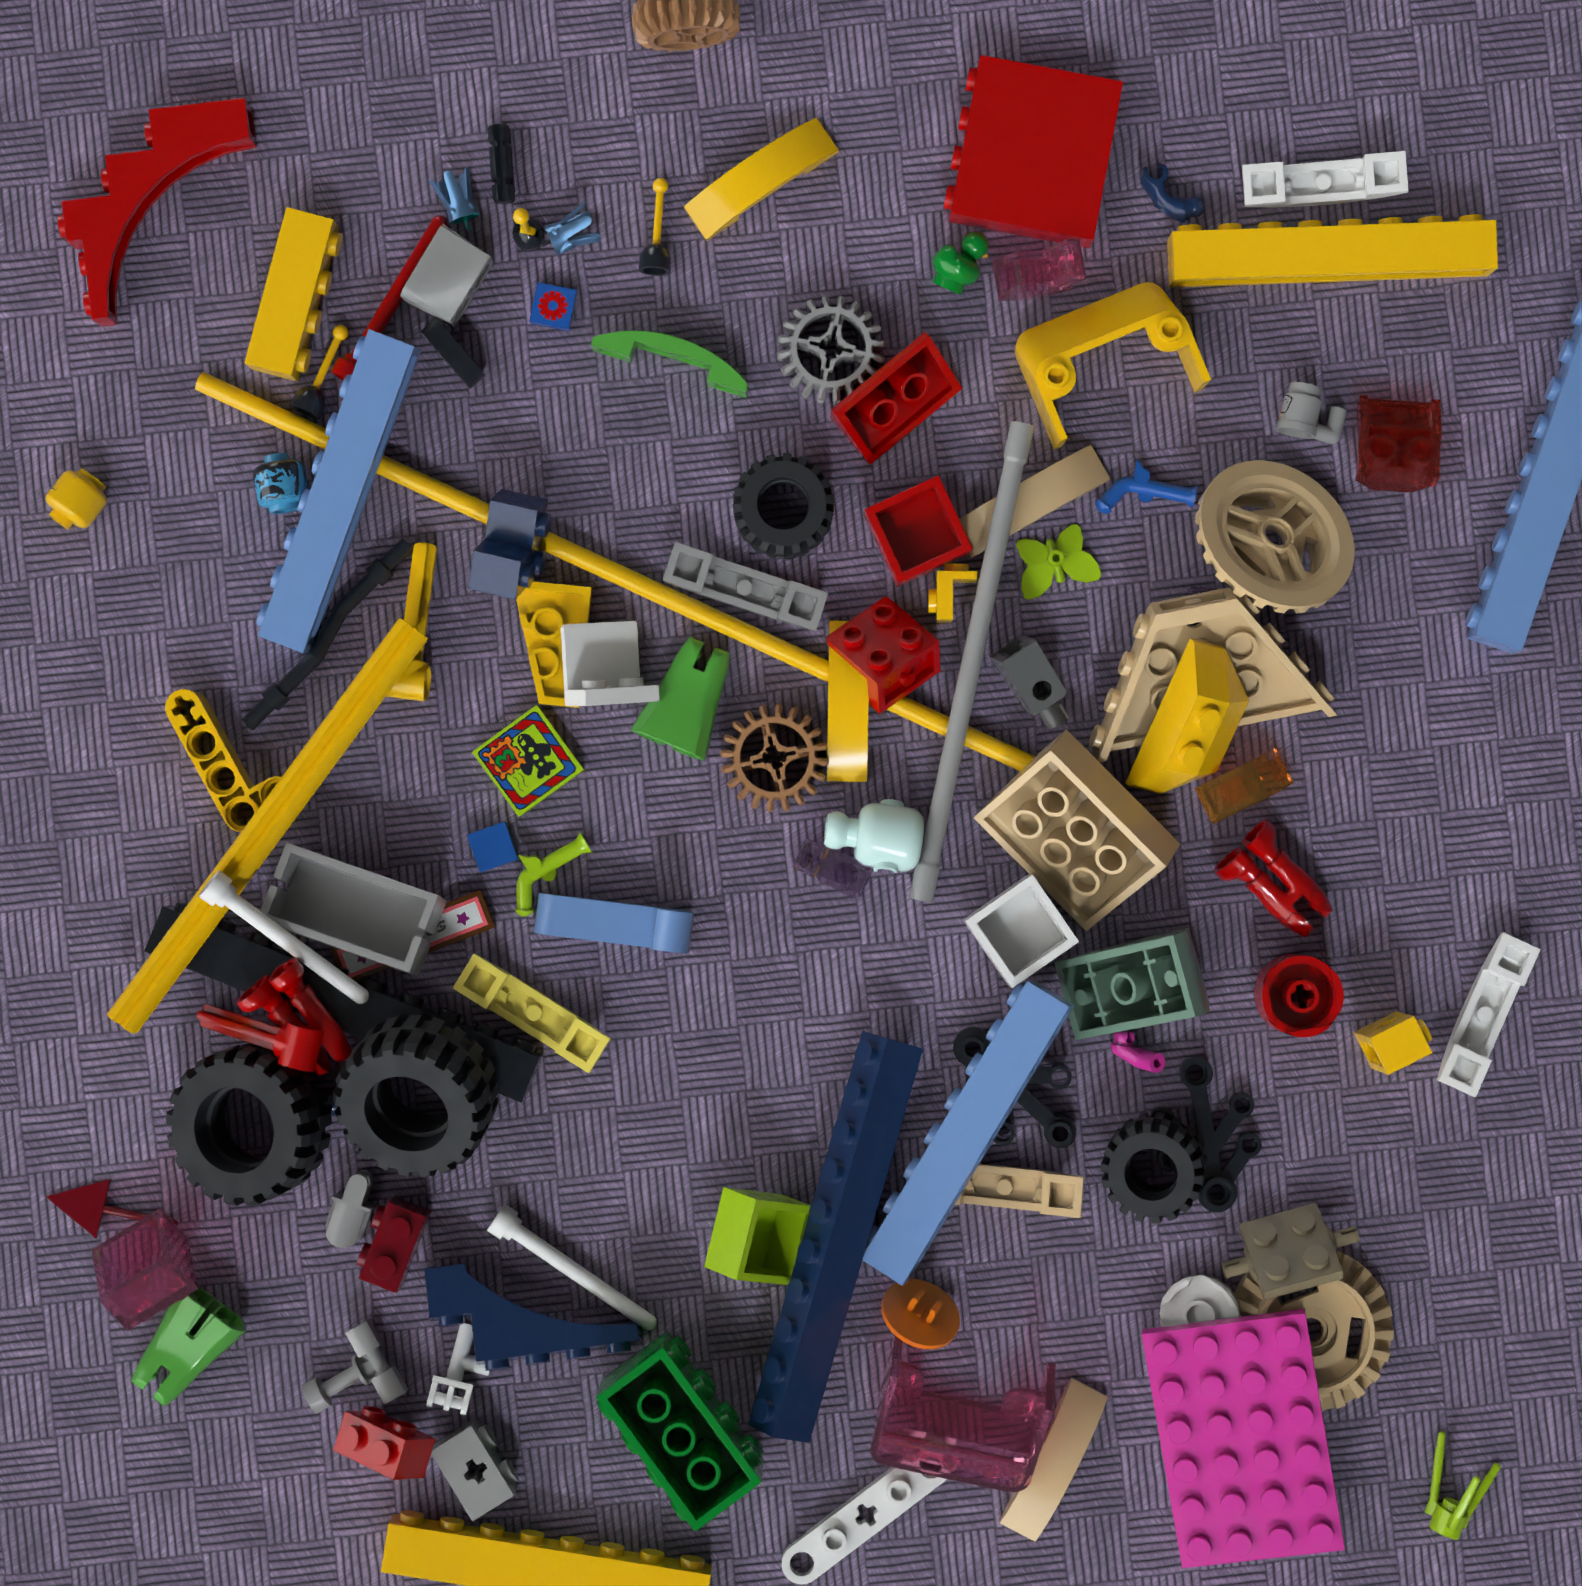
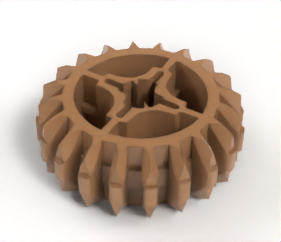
M637 0L633 5V15L631 16L633 32L635 33L637 43L648 49L653 48L656 51L668 50V52L711 48L713 45H722L726 41H730L740 32L739 23L741 22V16L737 0Z
M780 703L775 705V716H768L765 704L759 706L762 718L757 720L754 719L750 710L744 712L745 718L750 724L744 728L740 722L735 720L732 726L740 732L737 738L729 734L724 736V741L734 745L733 751H720L721 757L732 758L733 764L722 766V773L735 771L737 776L729 780L727 786L734 788L741 783L744 788L739 792L737 798L742 801L749 792L755 795L751 802V807L754 809L758 808L761 798L767 799V812L774 811V800H781L783 811H789L790 804L787 798L792 796L795 797L796 802L800 806L803 805L805 800L799 793L805 788L811 795L817 793V789L809 784L811 778L821 782L825 780L824 774L815 771L816 765H829V759L817 758L816 752L826 750L828 748L827 743L821 742L815 745L813 742L814 738L822 734L821 728H815L808 733L805 728L810 724L812 718L807 715L800 724L794 721L798 714V708L796 707L791 708L788 718L781 716L783 708ZM773 725H782L794 730L803 739L805 745L797 747L782 746L777 741ZM761 728L764 738L763 750L755 756L741 759V751L745 741L754 731ZM769 737L772 738L773 745L778 753H796L795 755L787 756L786 762L781 761L783 766L779 768L780 779L777 778L776 771L771 763L764 764V762L753 764L754 761L762 760L764 754L769 755L766 752L770 748ZM809 756L808 767L804 776L796 785L788 789L785 778L786 766L791 761ZM752 769H765L769 771L773 777L776 792L765 791L756 787L746 778L744 771Z

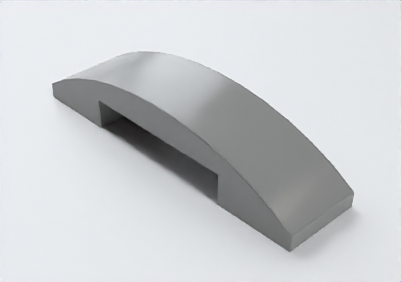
M677 542L674 543L662 580L713 600L812 631L817 630L828 596V592L792 580L787 581Z

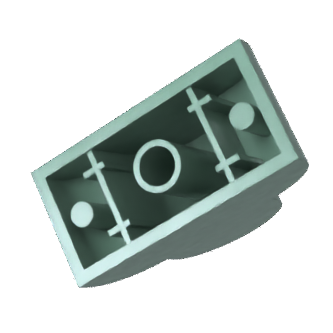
M1189 927L1154 934L1054 962L1064 999L1075 1005L1069 1014L1075 1040L1197 1017L1210 1011L1211 1005Z

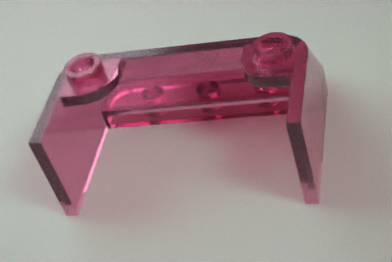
M894 1335L883 1376L872 1434L870 1453L873 1459L884 1466L1005 1492H1019L1026 1489L1031 1482L1053 1413L1056 1364L1047 1363L1039 1391L1029 1388L1011 1389L1003 1396L1001 1406L922 1390L924 1385L923 1372L911 1363L900 1361L903 1341Z

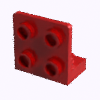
M883 597L826 637L827 645L867 679L869 705L879 714L941 671L939 640L889 597Z

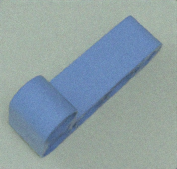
M538 893L534 933L688 954L690 952L695 912Z

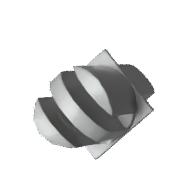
M362 1169L352 1175L347 1182L344 1193L338 1191L331 1198L333 1202L326 1221L325 1234L328 1241L335 1247L346 1248L352 1246L365 1234L372 1210L377 1205L367 1201L374 1181L372 1173L368 1170Z

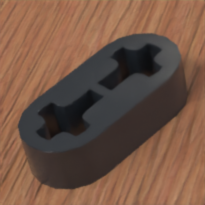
M437 318L421 330L422 334L470 389L485 377V374Z

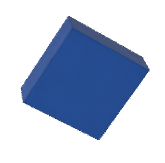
M505 821L467 834L480 873L519 860Z

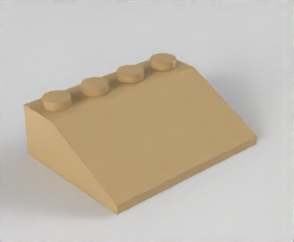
M1067 729L1033 758L973 817L1029 874H1033L1038 883L1085 931L1089 930L1166 868L1180 846V843Z

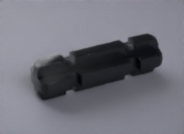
M493 124L488 127V142L492 145V147H489L491 180L495 183L492 185V197L495 204H510L515 201L514 186L511 184V181H514L512 149L508 146L511 143L510 129L507 124Z

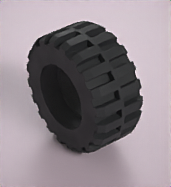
M409 1015L405 1021L403 1016L388 1018L385 1024L377 1023L368 1030L365 1036L360 1038L337 1076V1086L333 1090V1102L335 1106H338L335 1110L337 1121L340 1126L345 1125L346 1128L343 1133L350 1144L355 1142L359 1146L358 1153L366 1159L371 1157L378 1161L377 1166L388 1171L389 1168H394L398 1170L399 1175L412 1176L413 1172H418L420 1177L435 1176L437 1170L440 1173L454 1170L458 1164L465 1163L472 1156L474 1150L478 1148L496 1112L498 1105L496 1096L499 1092V1084L496 1076H492L495 1069L489 1057H482L483 1048L475 1040L470 1042L465 1037V1031L457 1026L455 1029L446 1026V1021L433 1017L432 1021L424 1020V1015ZM391 1077H408L428 1085L442 1099L447 1112L431 1115L408 1108L394 1096L386 1079Z
M251 1043L234 1046L205 1057L195 1063V1068L187 1070L180 1078L181 1086L173 1089L169 1101L174 1105V1109L167 1111L166 1125L172 1127V1133L167 1135L169 1148L175 1147L178 1157L174 1158V1161L179 1169L185 1168L189 1175L186 1179L195 1188L202 1185L205 1188L203 1191L204 1195L213 1200L224 1196L223 1202L225 1204L238 1206L245 1203L248 1206L272 1200L311 1177V1171L317 1169L324 1159V1155L320 1151L329 1147L331 1135L325 1132V1128L332 1124L331 1111H325L324 1102L328 1101L325 1089L318 1090L315 1081L319 1078L314 1072L282 1066L278 1064L279 1059L272 1050ZM234 1088H240L254 1094L269 1111L274 1127V1139L266 1159L256 1158L244 1152L236 1145L229 1134L225 1120V1109L228 1098Z

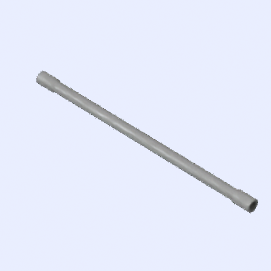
M1010 422L1003 455L1002 474L923 838L921 855L915 867L909 898L933 903L940 870L939 860L1024 465L1028 459L1034 425L1028 423Z

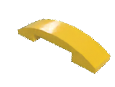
M816 117L782 135L740 162L688 202L684 209L705 240L708 241L739 220V215L803 172L805 174L809 173L839 153V150Z
M829 621V634L848 621ZM829 647L827 759H829V765L827 766V781L867 782L869 706L867 679L831 647Z

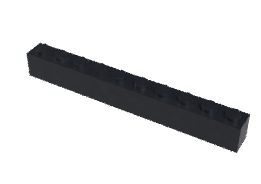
M177 901L175 907L172 905L162 906L144 952L151 954L188 904ZM222 918L186 968L245 992L266 974L270 976L278 966L295 957L287 951L274 947V941L264 934L252 931L249 937L235 931L237 924ZM299 961L304 969V974L302 975L304 985L309 984L315 991L314 994L342 1031L361 1038L377 1023L385 1024L388 1018L403 1016L404 1021L407 1020L409 1015H424V1020L432 1021L433 1017L446 1021V1026L455 1029L456 1026L466 1032L465 1037L470 1042L475 1040L483 1048L482 1057H489L495 1069L492 1076H496L498 1079V1094L521 1103L526 1099L543 1054L535 1051L537 1047L535 1043L514 1036L511 1042L497 1036L499 1029L477 1021L475 1027L461 1022L462 1014L439 1006L436 1012L422 1006L424 999L404 991L401 992L400 997L385 991L387 984L364 976L363 981L354 980L369 993L368 1000L363 1004H358ZM330 962L348 976L349 969ZM280 992L283 999L286 998L294 1012L300 1014L298 1009L289 1001L290 997L285 992Z

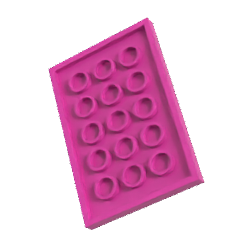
M1305 1309L1142 1329L1141 1335L1182 1568L1345 1550Z

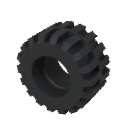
M783 453V456L775 457L774 454L768 455L765 460L761 462L757 460L751 464V468L747 473L744 472L739 478L740 482L735 487L733 495L734 519L742 538L758 553L763 552L767 554V557L774 559L776 557H784V560L793 559V556L800 554L803 556L809 553V550L817 547L822 542L824 536L828 534L834 514V494H832L828 478L825 479L822 470L817 465L813 466L808 463L809 459L802 456L795 458L790 453ZM775 485H792L801 490L805 495L808 510L806 517L798 526L787 530H780L769 526L763 520L759 508L760 500L763 494Z
M1157 1112L1155 1117H1149L1148 1113L1140 1114L1135 1121L1130 1118L1124 1122L1121 1129H1117L1103 1154L1104 1158L1100 1169L1101 1172H1104V1176L1101 1179L1103 1189L1109 1188L1110 1192L1107 1197L1112 1204L1116 1201L1121 1204L1119 1211L1124 1215H1127L1129 1210L1136 1213L1134 1219L1136 1221L1143 1222L1145 1217H1151L1152 1224L1161 1223L1163 1217H1167L1169 1221L1177 1219L1181 1211L1186 1213L1191 1208L1193 1201L1197 1200L1201 1192L1208 1165L1207 1155H1203L1205 1146L1201 1139L1196 1140L1194 1138L1196 1131L1190 1125L1186 1129L1180 1125L1182 1119L1176 1116L1173 1117L1172 1121L1165 1119L1166 1113ZM1143 1149H1157L1166 1153L1176 1165L1178 1172L1176 1180L1164 1186H1153L1145 1183L1133 1170L1131 1162L1133 1154Z

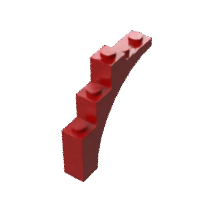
M245 98L148 109L150 123L144 124V133L148 147H153V149L105 155L106 168L101 169V181L105 193H109V195L61 201L63 214H58L57 217L59 233L62 239L66 238V242L76 250L83 249L84 251L78 254L79 268L82 276H87L88 292L83 293L84 309L87 316H91V319L101 327L117 325V290L122 262L134 232L151 206L174 183L197 167L226 154L257 148L253 109Z

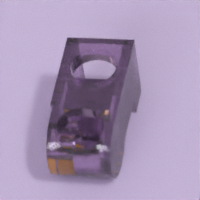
M808 838L804 839L792 865L793 868L858 901L874 869L872 866L864 865L844 853L829 847L827 848Z

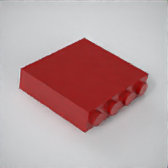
M980 55L977 68L970 66L965 91L973 93L970 107L962 106L958 130L965 131L963 146L955 145L950 169L957 170L958 173L955 186L947 184L943 209L950 210L948 222L1090 248L1094 241L1123 81Z

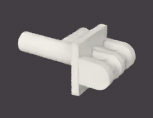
M464 1323L459 1326L447 1376L444 1378L433 1375L426 1406L432 1407L434 1403L444 1406L443 1410L449 1411L451 1407L461 1410L460 1414L466 1415L474 1385L462 1382L464 1371L489 1376L490 1371H485V1364L477 1365L475 1356L469 1354L473 1340L472 1325ZM438 1383L449 1386L447 1394L436 1391ZM454 1389L466 1390L464 1398L454 1396Z

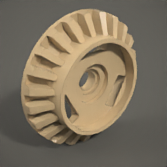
M1245 461L1232 465L1219 473L1200 497L1198 502L1200 507L1195 514V523L1199 525V531L1196 534L1197 542L1204 545L1206 549L1203 557L1207 564H1213L1217 571L1215 576L1221 582L1229 585L1233 589V593L1240 598L1246 594L1253 600L1254 606L1263 608L1266 605H1271L1274 611L1278 613H1285L1288 609H1293L1296 613H1303L1310 607L1318 608L1324 605L1330 598L1335 596L1348 580L1355 556L1354 539L1348 520L1341 507L1329 492L1303 472L1288 465L1272 461ZM1253 506V507H1259V508H1263V509H1262V510H1255V511H1247V510H1244V509H1242V508H1240V507ZM1265 530H1272L1279 534L1282 539V545L1270 542ZM1305 545L1310 561L1309 572L1305 571L1302 565Z
M1338 1250L1337 1257L1343 1269V1279L1316 1286L1317 1290L1282 1304H1280L1278 1297L1264 1300L1258 1283L1249 1272L1243 1276L1234 1291V1295L1239 1301L1241 1317L1305 1309L1307 1319L1314 1318L1320 1322L1321 1332L1317 1338L1310 1340L1322 1412L1326 1409L1344 1407L1348 1401L1354 1398L1358 1399L1366 1393L1365 1389L1372 1382L1375 1383L1381 1376L1380 1371L1384 1363L1388 1362L1391 1354L1389 1351L1390 1344L1394 1337V1329L1391 1322V1316L1393 1315L1381 1285L1362 1264ZM1351 1317L1362 1319V1338L1354 1358L1346 1356Z

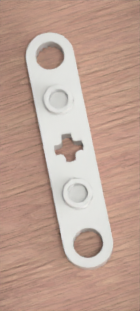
M933 1443L917 1447L907 1457L901 1459L807 1530L800 1538L789 1544L782 1555V1570L787 1579L801 1585L811 1583L945 1482L951 1472V1460L947 1451L941 1445ZM928 1454L937 1455L942 1460L941 1470L938 1471V1474L928 1476L920 1470V1460ZM864 1504L867 1508L873 1505L876 1507L873 1512L875 1519L873 1522L869 1523L867 1519H862L861 1521L856 1519L859 1516V1505ZM799 1552L808 1553L814 1561L812 1568L805 1573L794 1571L790 1564L793 1555Z

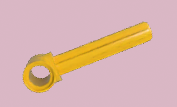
M418 542L413 547L404 621L426 636L437 546L426 542ZM424 645L386 697L427 701L431 686V667L428 663L422 662Z

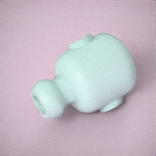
M894 799L882 800L880 804L870 803L865 805L860 810L858 819L849 818L842 812L834 811L827 814L824 845L833 850H838L845 846L853 847L856 861L862 866L874 868V872H878V869L892 870L894 873L910 871L917 866L920 859L924 835V819L916 809L904 807L903 802Z

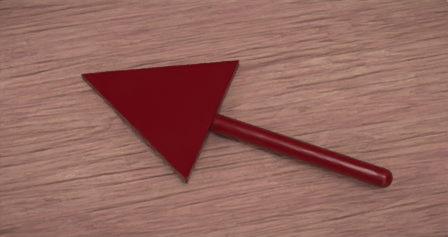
M111 1179L46 1196L48 1200L95 1239L98 1237L103 1213L173 1228L178 1225L177 1220L105 1205Z

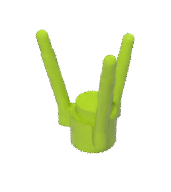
M1440 1431L1435 1448L1430 1497L1424 1512L1432 1516L1428 1526L1433 1531L1450 1539L1459 1540L1463 1528L1467 1527L1471 1515L1501 1469V1465L1494 1463L1481 1483L1480 1477L1474 1476L1460 1502L1449 1497H1444L1442 1503L1438 1502L1446 1433Z

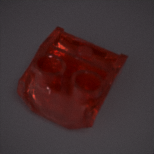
M1359 395L1357 402L1358 454L1355 481L1371 490L1413 493L1436 486L1440 477V446L1442 436L1440 400L1432 399L1431 402L1368 399V395Z

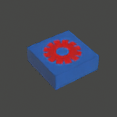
M537 282L529 320L530 324L570 332L578 294L577 290Z

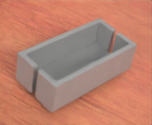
M286 842L273 877L290 884L289 890L287 892L279 887L270 885L260 911L289 932L419 977L431 942L425 939L426 933L435 934L447 900L434 893Z

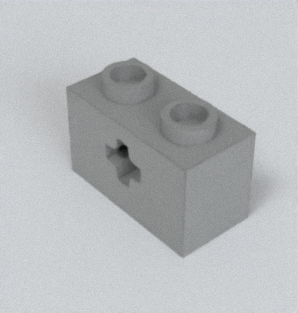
M476 1418L437 1441L431 1453L472 1522L513 1497L518 1488L516 1481L519 1480L518 1474L508 1459L502 1461L494 1447L498 1443L491 1429L486 1424L481 1426ZM473 1461L476 1464L483 1462L486 1465L483 1473L479 1470L472 1472L469 1469Z

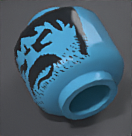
M276 453L265 456V464L259 465L253 471L258 504L269 509L270 514H285L298 511L300 498L304 490L309 489L304 464L297 460H289L288 453Z

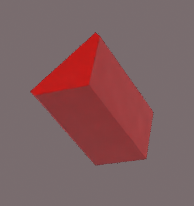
M924 332L832 408L830 419L865 461L871 465L962 390V387L931 337Z

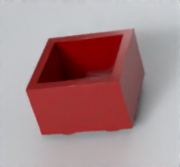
M939 475L864 509L863 516L896 587L941 568L945 564L965 557L973 550Z

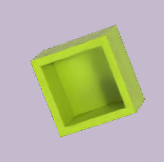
M723 1187L704 1267L738 1281L788 1285L797 1259L798 1248L802 1242L809 1218L811 1205L783 1194Z

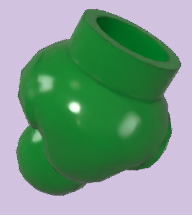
M977 231L966 234L961 243L963 254L956 252L955 247L950 244L939 249L934 254L932 260L933 268L936 271L932 282L961 295L965 285H971L980 276L981 271L976 260L989 256L987 254L989 242L986 236Z

